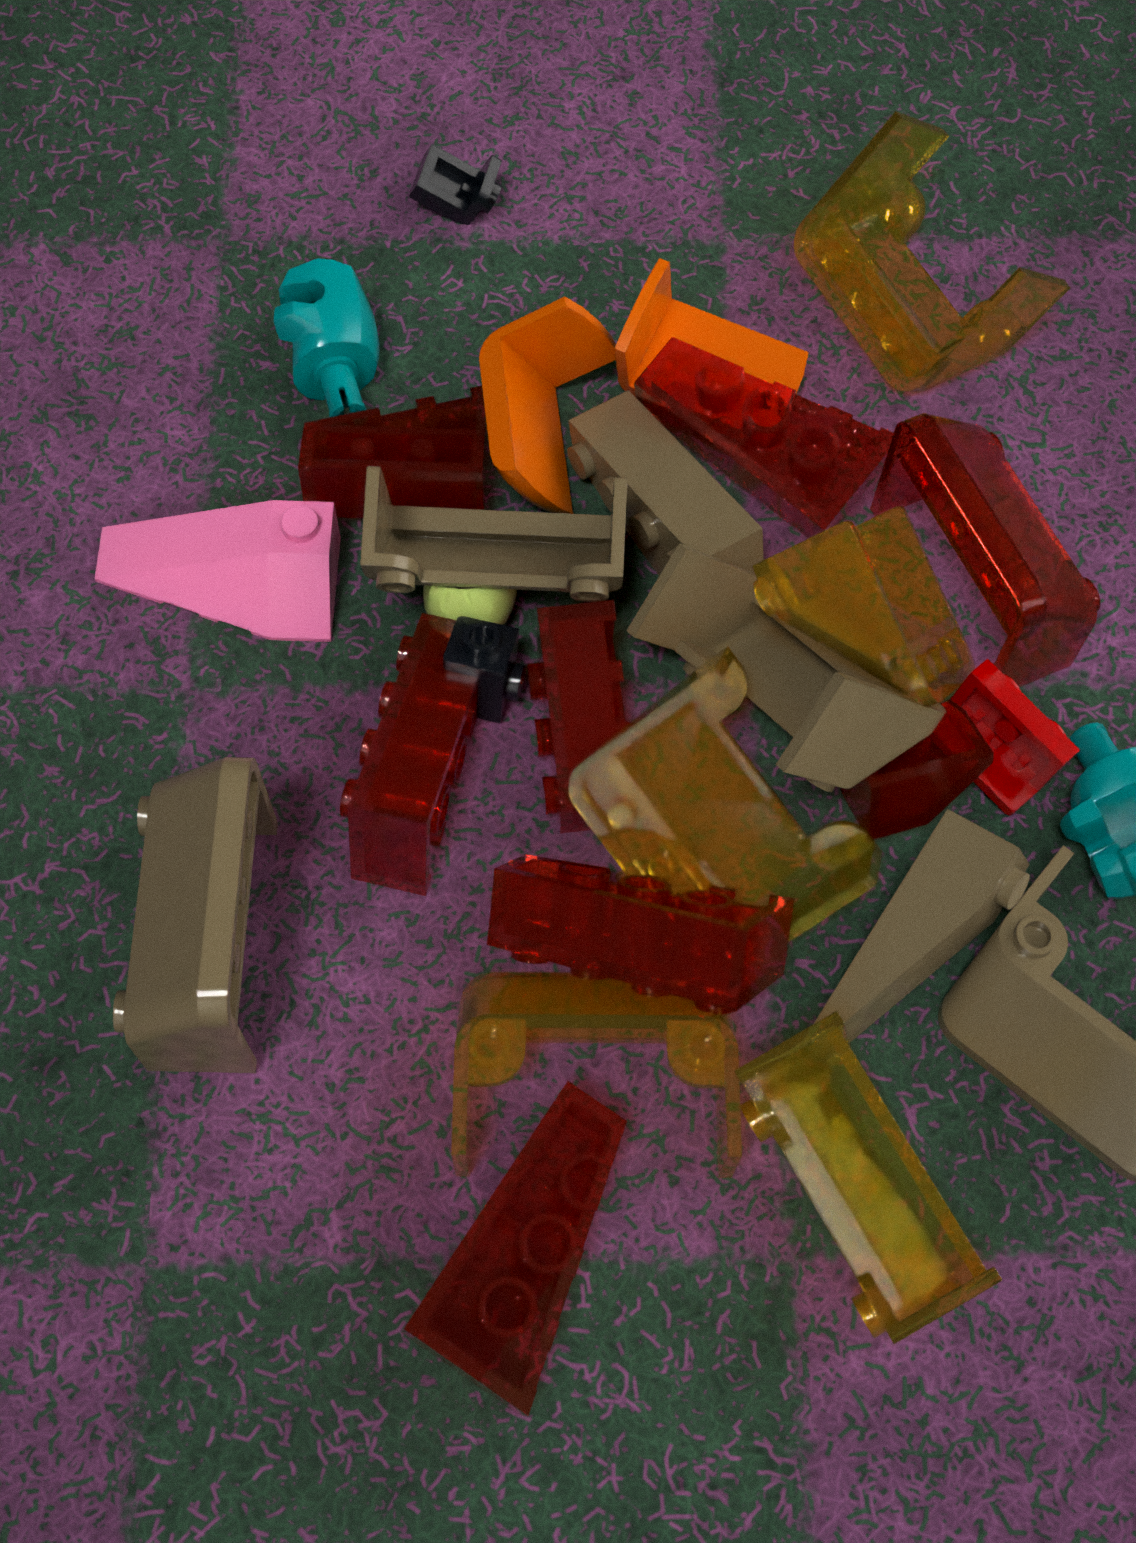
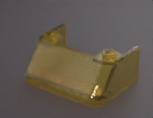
M895 111L799 224L794 237V252L800 264L886 381L897 390L920 393L1004 355L1071 287L1064 279L1019 267L988 300L976 304L962 318L905 244L918 230L925 215L924 197L911 179L948 139L949 135L940 127Z
M488 972L475 977L466 985L460 998L454 1047L451 1156L456 1176L470 1177L472 1087H494L512 1080L523 1066L526 1042L666 1044L669 1067L680 1081L696 1088H715L718 1178H732L742 1158L739 1056L727 997L716 981L705 975L685 973Z
M837 1011L734 1071L751 1098L739 1105L760 1143L772 1136L774 1137L863 1289L861 1293L851 1299L874 1339L887 1332L893 1344L896 1345L988 1292L1003 1281L995 1267L986 1270L851 1050L845 1023Z

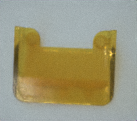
M903 506L894 507L857 526L851 521L841 522L752 566L757 576V580L753 582L754 592L761 608L769 617L777 615L787 625L926 708L942 702L975 669L968 644Z
M728 646L702 664L585 758L572 772L568 784L570 800L584 821L693 963L705 974L716 978H730L742 973L875 887L878 881L882 858L881 849L869 833L853 822H831L810 836H807L721 722L722 719L741 705L748 689L746 671Z

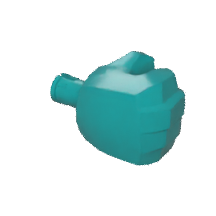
M317 258L288 270L278 289L281 305L275 307L273 321L279 339L293 342V383L298 391L310 399L326 400L329 419L332 425L340 429H349L344 414L345 408H348L354 427L364 422L367 417V408L362 401L360 390L374 379L379 361L380 342L371 306L353 268L335 260Z
M1097 722L1089 723L1077 729L1069 738L1080 749L1076 756L1085 771L1078 777L1073 786L1070 798L1071 810L1061 819L1060 827L1066 838L1079 842L1085 847L1090 858L1092 871L1109 899L1136 897V747L1118 750L1103 724Z

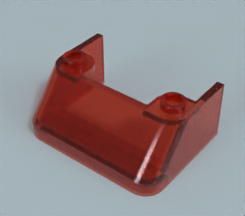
M922 413L899 422L895 427L870 507L874 517H880L924 500L1008 637L994 665L1003 674L1011 677L1019 687L1071 666L1096 624L1097 612L1101 605L1099 593L1092 581L1081 575L1005 458L1000 439L996 434L988 432L979 424Z

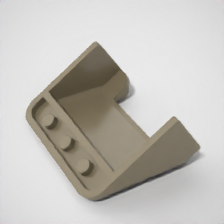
M367 466L360 566L366 577L376 581L377 589L390 593H409L415 590V585L559 591L570 592V597L578 601H605L609 598V592L620 589L623 583L627 478L614 477L611 515L393 506L381 467Z

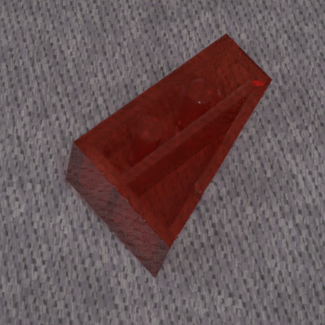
M482 386L470 388V397L437 404L434 396L415 399L416 408L381 415L377 407L304 423L298 463L303 501L334 502L337 518H363L367 466L381 467L393 506L485 510L489 440Z
M614 600L537 608V662L526 663L530 701L542 699L544 718L534 719L536 749L538 757L550 756L552 776L542 777L543 801L546 815L558 814L560 834L636 825L639 800L629 721L625 720L620 682L624 681L622 661H616L613 644L614 622H616Z

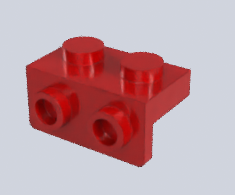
M988 658L968 675L951 699L943 705L946 713L932 734L929 735L943 752L1009 816L1013 815L1046 786L1080 751L1066 736L1062 727L1055 721L1048 719L1021 692L1017 683L1008 675L1003 674Z

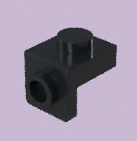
M431 144L423 155L409 197L455 223L470 225L480 211L486 214L490 212L500 194L502 184L496 181V177L502 160L491 155L481 170H478L436 145Z
M460 616L456 620L443 655V668L448 671L478 677L476 718L501 723L508 699L513 701L519 700L525 680L526 665L517 663L519 628Z

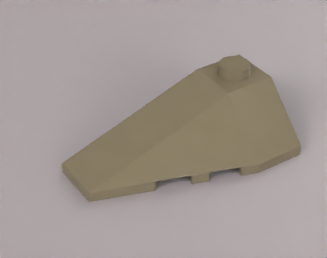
M947 809L803 1042L827 1057H833L990 926L1003 907L1008 910L1012 909L1022 897L1030 875L1025 872L1030 864L1020 848Z

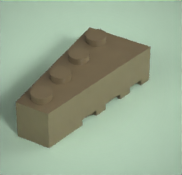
M629 390L568 420L572 446L567 449L570 463L581 479L585 480L588 478L610 512L612 510L614 477L627 478L625 530L659 576L680 543L764 577L762 527Z

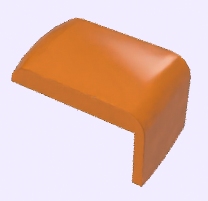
M661 258L658 259L648 276L614 348L618 382L624 391L629 390L637 398L756 446L765 445L783 421L795 399L804 376L809 353L672 299L670 262Z
M565 296L491 333L481 347L479 365L489 449L493 465L501 477L518 494L536 507L550 513L573 514L556 387L615 361L614 348L616 343L597 318L584 307Z

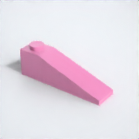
M270 500L102 527L94 579L98 583L158 603L165 602L198 613L199 617L217 623L222 621L249 630L251 634L268 640L331 642L341 539L334 502Z

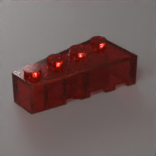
M671 337L634 382L636 398L663 426L819 547L892 460L901 439L900 435L881 427L880 430L856 421L852 419V414L830 405L827 408L796 394V390L774 381L772 384L744 372V367L675 337Z
M422 613L413 637L404 635L401 640L396 660V670L399 672L396 682L386 681L383 686L378 706V717L381 718L377 730L367 729L359 756V764L363 766L358 779L349 778L347 780L341 797L340 816L348 818L351 879L426 896L431 879V874H429L430 845L436 847L441 845V838H443L447 824L445 820L450 801V788L457 789L466 756L467 738H472L477 721L478 677L448 671L443 668V655L456 620Z
M528 854L494 868L487 945L511 951V957L516 961L528 964L556 963L570 967V973L581 979H615L630 983L631 989L640 995L649 997L678 996L693 1000L694 1006L703 1012L719 1015L737 1012L784 975L795 898L770 894L768 905L759 906L736 902L737 889L710 885L708 891L688 890L680 893L671 891L672 885L668 877L650 874L627 875L620 877L618 882L610 881L611 871L607 867Z
M569 1081L566 1082L401 1331V1333L520 1416H529L546 1357L551 1350L572 1280L576 1275L584 1252V1244L594 1214L598 1209L627 1123L625 1119Z

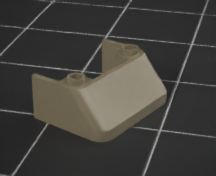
M680 543L626 630L635 638L677 652L686 660L683 670L698 682L709 687H715L717 682L720 681L739 689L793 737L776 765L783 772L804 777L816 787L827 792H833L836 786L851 789L931 735L946 713L945 708L799 593L781 583Z
M224 757L155 783L151 789L150 796H141L138 804V832L140 836H145L127 986L126 990H118L115 995L113 1026L115 1032L125 1034L127 1045L147 1071L256 1073L257 1059L237 1024L255 835H277L278 822L256 759L254 757Z
M1063 845L943 998L938 1010V1022L943 1034L952 1044L1119 1175L1136 1182V1040L1050 976L1066 955L1068 937L1060 920L1037 902L1074 855L1071 850Z

